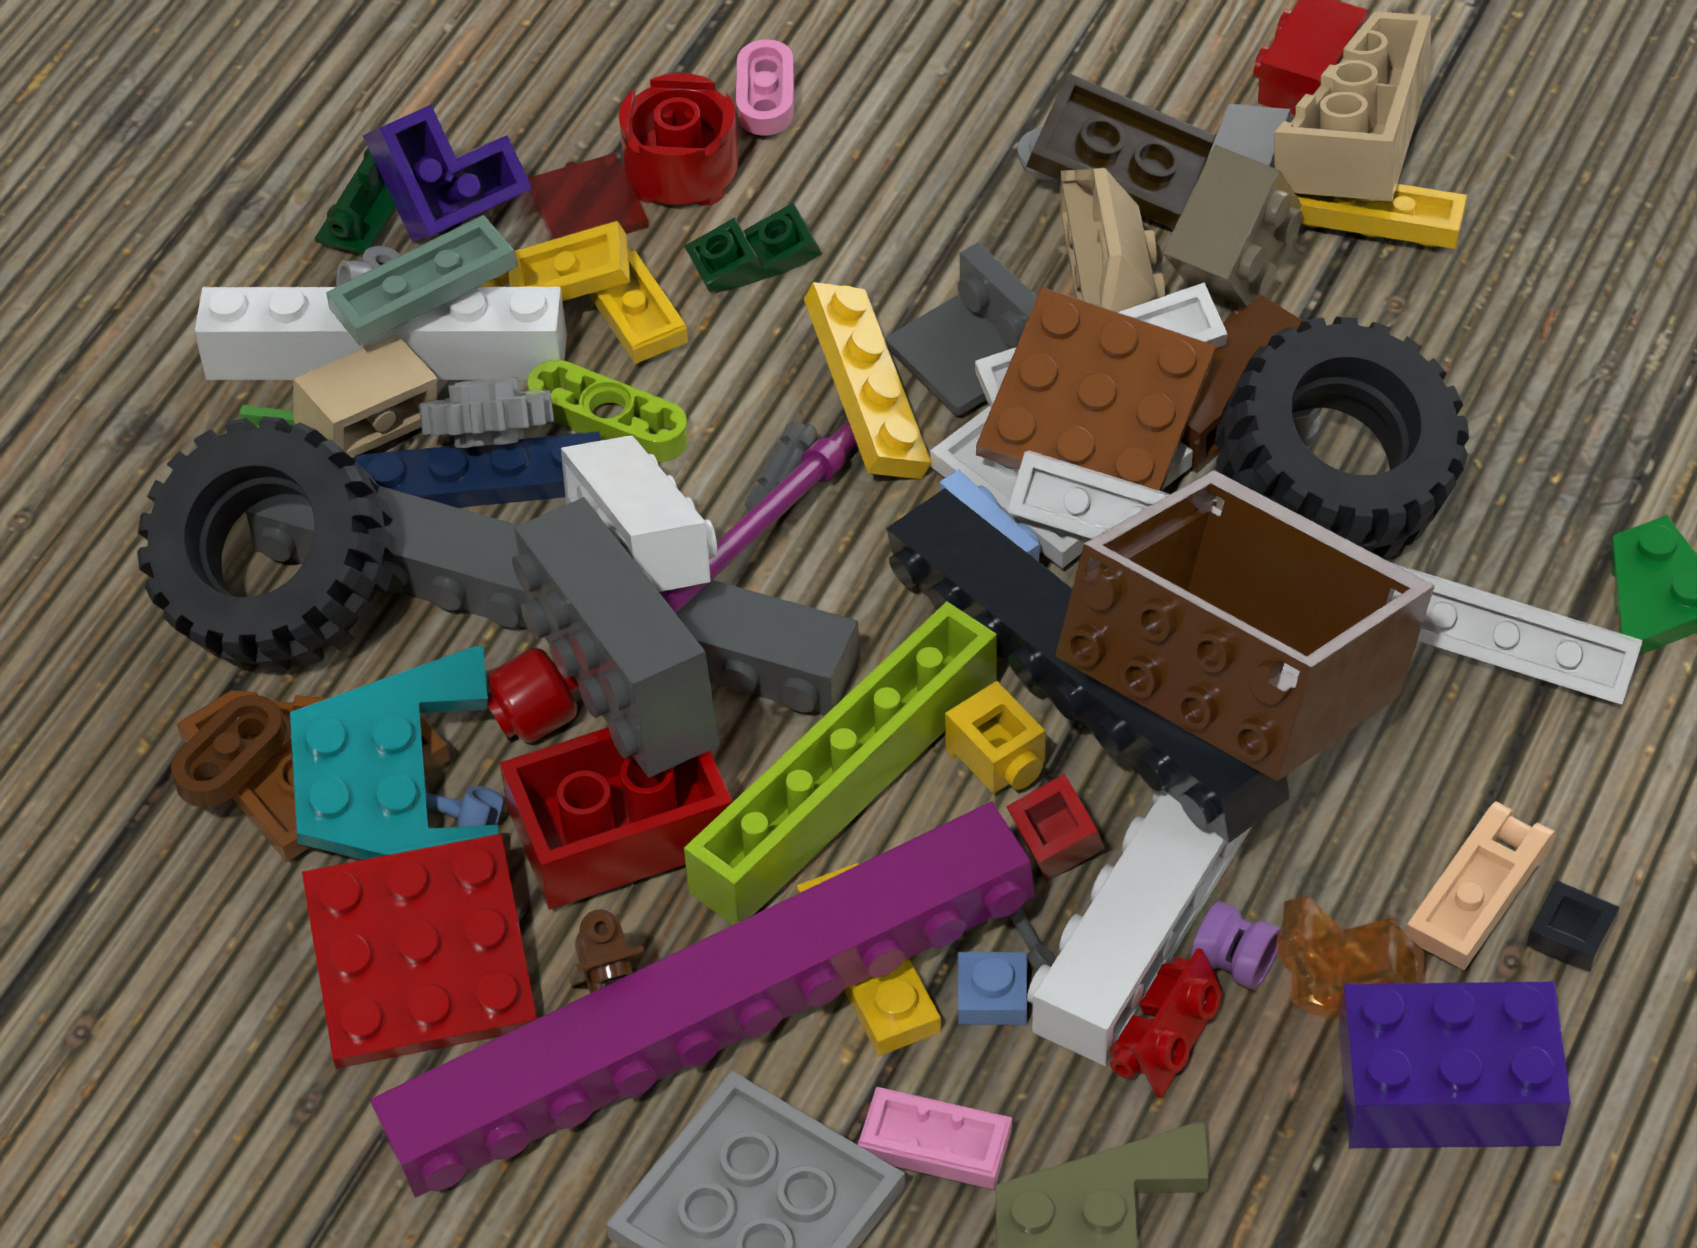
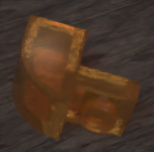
M1309 895L1284 901L1282 931L1277 937V949L1283 965L1286 969L1293 972L1291 1001L1300 1008L1323 1018L1340 1019L1344 984L1423 983L1425 952L1392 918L1342 930Z

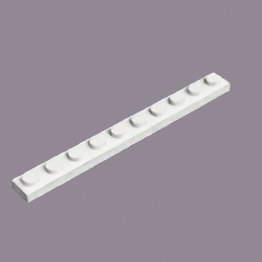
M1026 451L1007 512L1093 539L1170 494L1036 452ZM1394 564L1435 586L1417 641L1621 705L1623 704L1642 640ZM1395 590L1393 599L1401 595V593Z

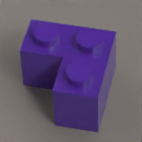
M432 105L363 135L412 242L432 236L532 189L508 135L455 157Z

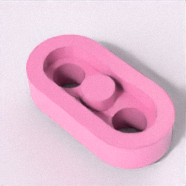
M763 39L751 42L744 46L737 56V119L740 126L752 134L765 136L777 134L785 130L794 118L793 53L788 46L776 40Z

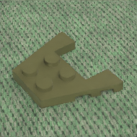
M1192 1123L996 1184L997 1248H1138L1135 1194L1208 1192L1209 1175L1205 1123Z

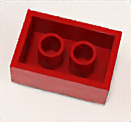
M608 727L499 762L507 809L548 910L685 865L684 847L733 802L710 750L648 778L633 756L625 759L620 755L613 743Z

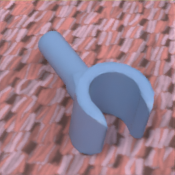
M483 786L469 787L466 790L464 800L425 792L427 809L457 818V825L459 827L495 825L498 822L504 801L500 793Z

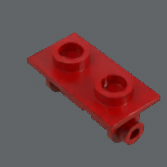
M1197 948L1189 961L1176 957L1171 963L1161 965L1156 978L1139 1004L1143 1014L1155 1016L1154 1019L1132 1015L1119 1038L1110 1048L1112 1059L1109 1065L1111 1069L1119 1076L1127 1079L1133 1078L1136 1073L1145 1074L1156 1097H1163L1177 1072L1185 1066L1190 1050L1207 1022L1217 1013L1220 1001L1224 996L1203 949Z

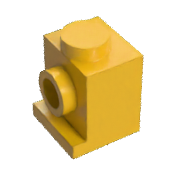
M995 681L945 713L946 752L953 760L959 757L993 794L1009 784L1015 790L1023 789L1034 782L1040 775L1043 763L1045 762L1046 730L998 681Z

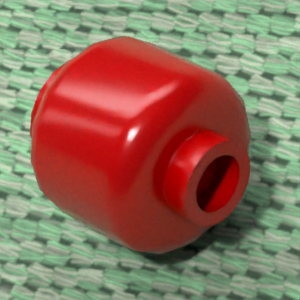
M534 647L525 651L489 674L488 687L490 691L487 692V706L507 739L517 735L522 741L532 743L571 721L576 716L577 705L572 694L579 691L578 682L573 676L564 678L556 667L554 660L552 661L548 654L540 648Z

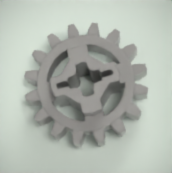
M514 377L455 383L453 386H448L450 398L419 404L422 435H454L456 448L518 442V439H524L523 428L529 427V425L546 424V422L554 421L550 390L523 392V390H519L518 378Z

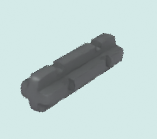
M797 420L787 424L779 438L782 443H778L774 447L756 480L759 484L752 487L745 500L746 514L802 463V454L817 441V430L811 424L804 425Z

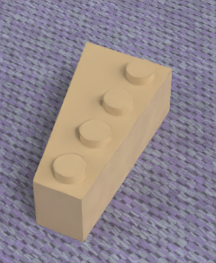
M1374 11L1343 48L1342 61L1337 65L1330 64L1321 75V86L1313 95L1305 94L1296 105V116L1291 122L1283 121L1274 131L1275 169L1281 171L1294 193L1355 198V200L1361 202L1393 200L1430 76V15Z

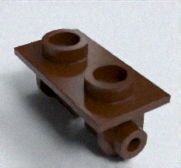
M597 909L589 912L582 919L579 933L575 940V950L579 964H575L570 979L571 988L587 984L589 992L592 993L632 974L633 970L637 969L645 952L643 945L631 949L627 948L620 921L612 912Z

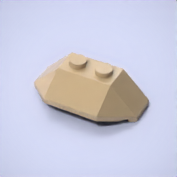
M1106 168L1061 171L1060 215L1075 298L1120 312L1165 296L1162 273L1152 274L1151 266L1157 263L1155 234L1153 230L1144 231L1139 206Z

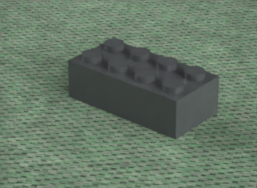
M585 497L515 526L514 531L519 554L512 557V565L520 585L527 593L528 602L521 604L525 623L535 639L538 640L544 637L547 640L552 658L564 678L573 676L576 679L581 697L589 713L594 718L602 715L607 721L611 738L620 755L625 759L633 756L647 777L650 778L720 746L705 650Z

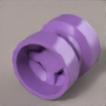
M1219 900L1210 908L1198 930L1191 950V957L1197 948L1203 949L1212 970L1222 968L1231 973L1235 983L1254 991L1262 984L1276 958L1283 931L1281 928L1264 920L1252 923L1243 919L1238 908Z

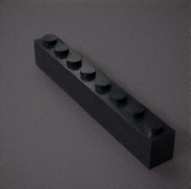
M946 488L886 528L892 550L889 564L895 576L904 586L908 588L915 586L929 597L936 610L947 601L996 633L997 654L1010 664L1016 676L1029 687L1036 685L1051 697L1054 705L1065 718L1070 721L1078 719L1094 733L1100 745L1113 756L1121 754L1132 763L1148 786L1158 792L1165 790L1181 804L1186 815L1197 826L1201 828L1210 827L1230 843L1290 798L1287 775L1279 781H1275L1055 657L1072 588Z

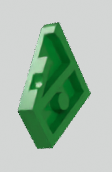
M1665 515L1613 535L1609 552L1611 574L1615 577L1613 595L1615 614H1618L1620 634L1642 640L1639 655L1696 634L1697 554L1669 516Z

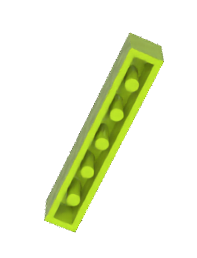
M946 601L684 847L689 894L732 925L753 916L945 731V713L997 681V634Z

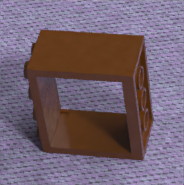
M1213 470L1084 543L1055 657L1275 781H1279L1400 696L1435 586ZM1216 496L1225 500L1222 510L1216 507L1218 501L1215 499ZM1395 590L1401 593V595L1393 599ZM1284 663L1300 671L1299 676L1296 677L1283 669Z

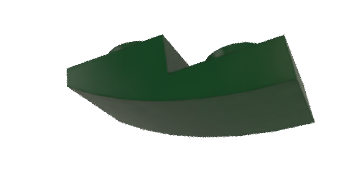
M794 203L789 204L743 231L734 217L684 245L709 292L742 287L774 277L823 255Z

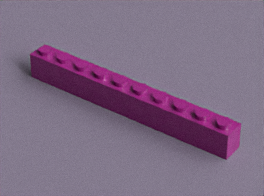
M991 801L369 1100L414 1197L421 1196L431 1190L447 1189L459 1182L464 1174L490 1161L513 1157L525 1149L528 1143L558 1128L566 1129L579 1125L597 1109L622 1097L631 1098L638 1096L651 1088L655 1081L684 1067L702 1065L712 1059L719 1050L748 1036L757 1037L766 1034L775 1028L781 1020L809 1006H823L833 1001L842 990L871 976L881 977L896 970L904 960L931 947L949 945L956 941L964 931L992 917L1001 918L1014 913L1025 901L1035 897L1031 861Z

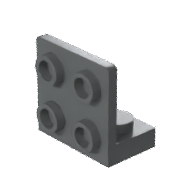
M979 242L959 253V295L889 334L886 338L888 350L956 415H961L987 400L975 373V361L1017 347L1037 299V296Z

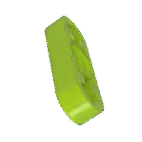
M564 360L545 361L534 367L529 373L527 379L528 391L550 390L552 392L553 422L579 433L600 431L601 441L633 435L648 454L655 456L657 462H665L677 458L688 446L686 414L680 406L673 402ZM604 403H615L624 408L619 415L612 418H600L592 413L594 408Z

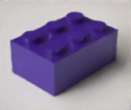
M1555 981L1344 984L1338 1031L1349 1149L1561 1146L1571 1101Z

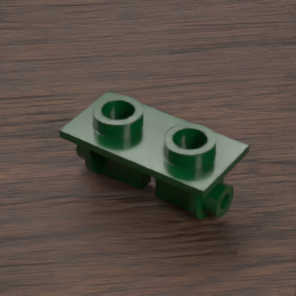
M368 147L364 151V159L340 198L327 211V219L314 238L316 243L364 254L366 249L375 245L397 209Z

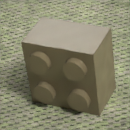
M1215 144L1163 254L1189 286L1193 287L1205 283L1209 294L1245 309L1261 294L1266 296L1271 289L1277 273V265L1274 262L1283 243L1290 244L1299 231L1303 218V212L1300 210L1302 204L1280 170Z

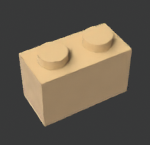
M398 334L375 344L364 346L352 354L322 367L311 369L307 373L293 379L294 423L298 424L301 422L316 429L328 440H333L352 458L421 428L419 404L437 400L436 375Z

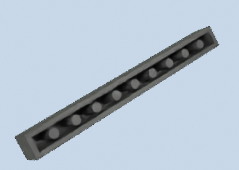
M379 486L378 495L388 503L393 518L390 526H386L385 529L396 537V556L393 559H384L383 565L385 569L393 574L387 593L406 594L433 602L438 607L446 610L458 609L489 618L501 626H517L529 630L521 610V604L528 602L527 593L520 585L512 565V557L519 554L514 527L518 525ZM297 494L277 495L256 503L246 511L255 551L263 553L276 561L288 560L298 564L304 563L314 536L313 511L310 502L305 497ZM712 580L676 613L705 650L711 683L724 686L728 690L740 695L752 694L777 701L799 712L811 711L826 715L841 701L860 661L857 620Z

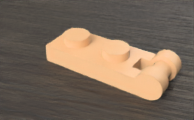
M1495 801L1407 923L1405 940L1465 971L1536 866L1539 867L1546 859L1555 841L1556 831L1538 822L1531 827L1514 818V810ZM1503 841L1517 849L1513 851L1501 845L1500 842Z

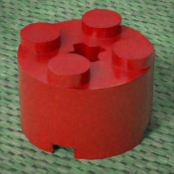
M671 73L650 79V88L636 96L634 89L625 97L619 110V125L624 171L628 182L633 187L635 197L645 203L660 202L674 205L697 203L706 206L719 202L724 196V189L735 177L739 162L735 107L730 96L726 93L725 98L720 92L715 90V82L706 77L689 73Z

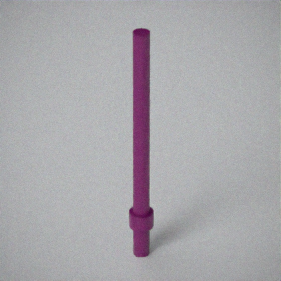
M849 421L842 425L831 437L820 438L802 454V463L716 541L717 555L715 558H709L710 581L817 482L828 481L844 466L845 456L857 446ZM709 583L666 590L660 594L672 610L677 613Z

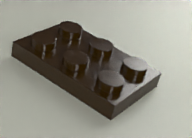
M1067 73L1026 167L1061 181V171L1106 168L1139 206L1141 216L1174 229L1206 164L1216 135Z

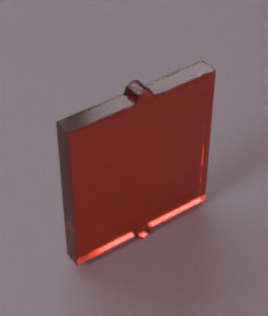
M616 152L577 164L569 161L563 168L528 178L532 187L529 192L551 240L618 221L626 234L649 228L648 218L633 187L626 178L625 171Z

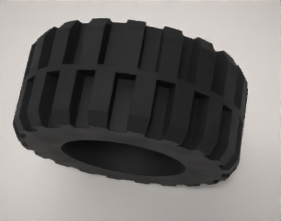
M1336 316L1331 325H1326L1325 319L1319 317L1301 321L1297 330L1294 327H1286L1272 335L1267 346H1260L1249 359L1222 410L1223 417L1217 426L1215 444L1221 450L1216 459L1218 471L1373 554L1387 559L1396 555L1403 545H1412L1424 533L1456 487V481L1464 471L1468 457L1464 446L1469 440V428L1465 416H1457L1463 407V402L1454 385L1447 387L1443 382L1447 373L1435 358L1428 362L1419 353L1422 348L1421 345L1406 336L1404 341H1401L1389 334L1390 327L1376 322H1372L1369 327L1358 325V318ZM1308 408H1327L1356 418L1367 426L1380 441L1387 455L1390 471L1374 475H1357L1329 466L1316 457L1303 443L1295 428L1292 413Z
M264 416L259 421V428L247 418L228 422L226 424L227 433L219 436L210 429L194 438L198 448L188 456L180 450L167 463L173 469L164 484L155 480L147 495L155 503L151 514L142 513L140 515L137 532L148 540V546L140 547L137 551L139 570L151 577V579L147 580L145 589L152 603L164 610L163 618L176 631L217 658L222 657L234 666L253 670L260 665L269 672L288 671L291 668V659H295L305 667L323 661L324 653L322 649L331 644L340 651L355 638L349 630L359 619L368 625L379 610L371 604L376 591L383 593L388 591L393 574L383 567L384 559H393L396 556V537L385 529L393 521L389 505L378 495L380 487L364 468L333 440H328L319 431L301 422L291 426L283 418ZM284 494L302 495L310 502L312 507L314 536L308 556L300 569L286 583L271 592L253 597H237L227 590L223 579L222 553L227 536L235 522L250 507L264 499Z

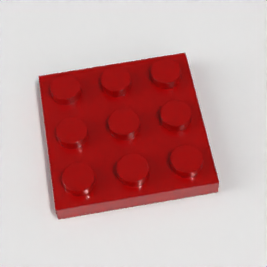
M501 833L302 871L332 1058L336 1069L500 1037L537 1019Z

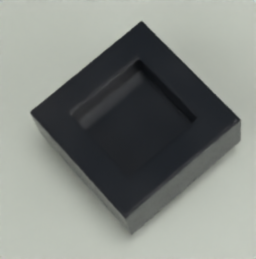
M1556 880L1529 931L1527 945L1591 972L1617 921L1620 906Z

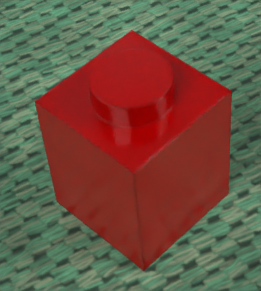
M1066 774L1059 776L1006 806L1015 827L1046 881L1104 850L1098 830Z

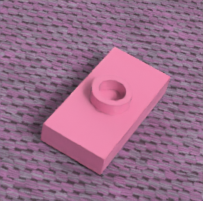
M876 1087L858 1146L894 1167L995 1190L1012 1132V1117Z

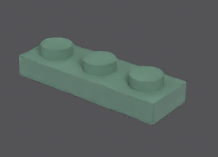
M482 215L326 292L329 309L360 346L516 268L515 251L487 218Z

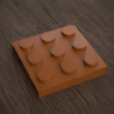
M1041 287L977 441L976 455L1020 470L1024 453L1032 451L1162 491L1215 357L1216 345Z

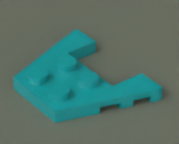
M473 646L290 712L297 844L365 860L499 834L498 825L429 828L427 820L420 713L487 710L488 697L483 646Z

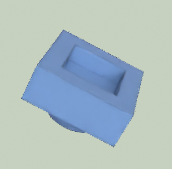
M958 952V1024L1027 1025V952Z

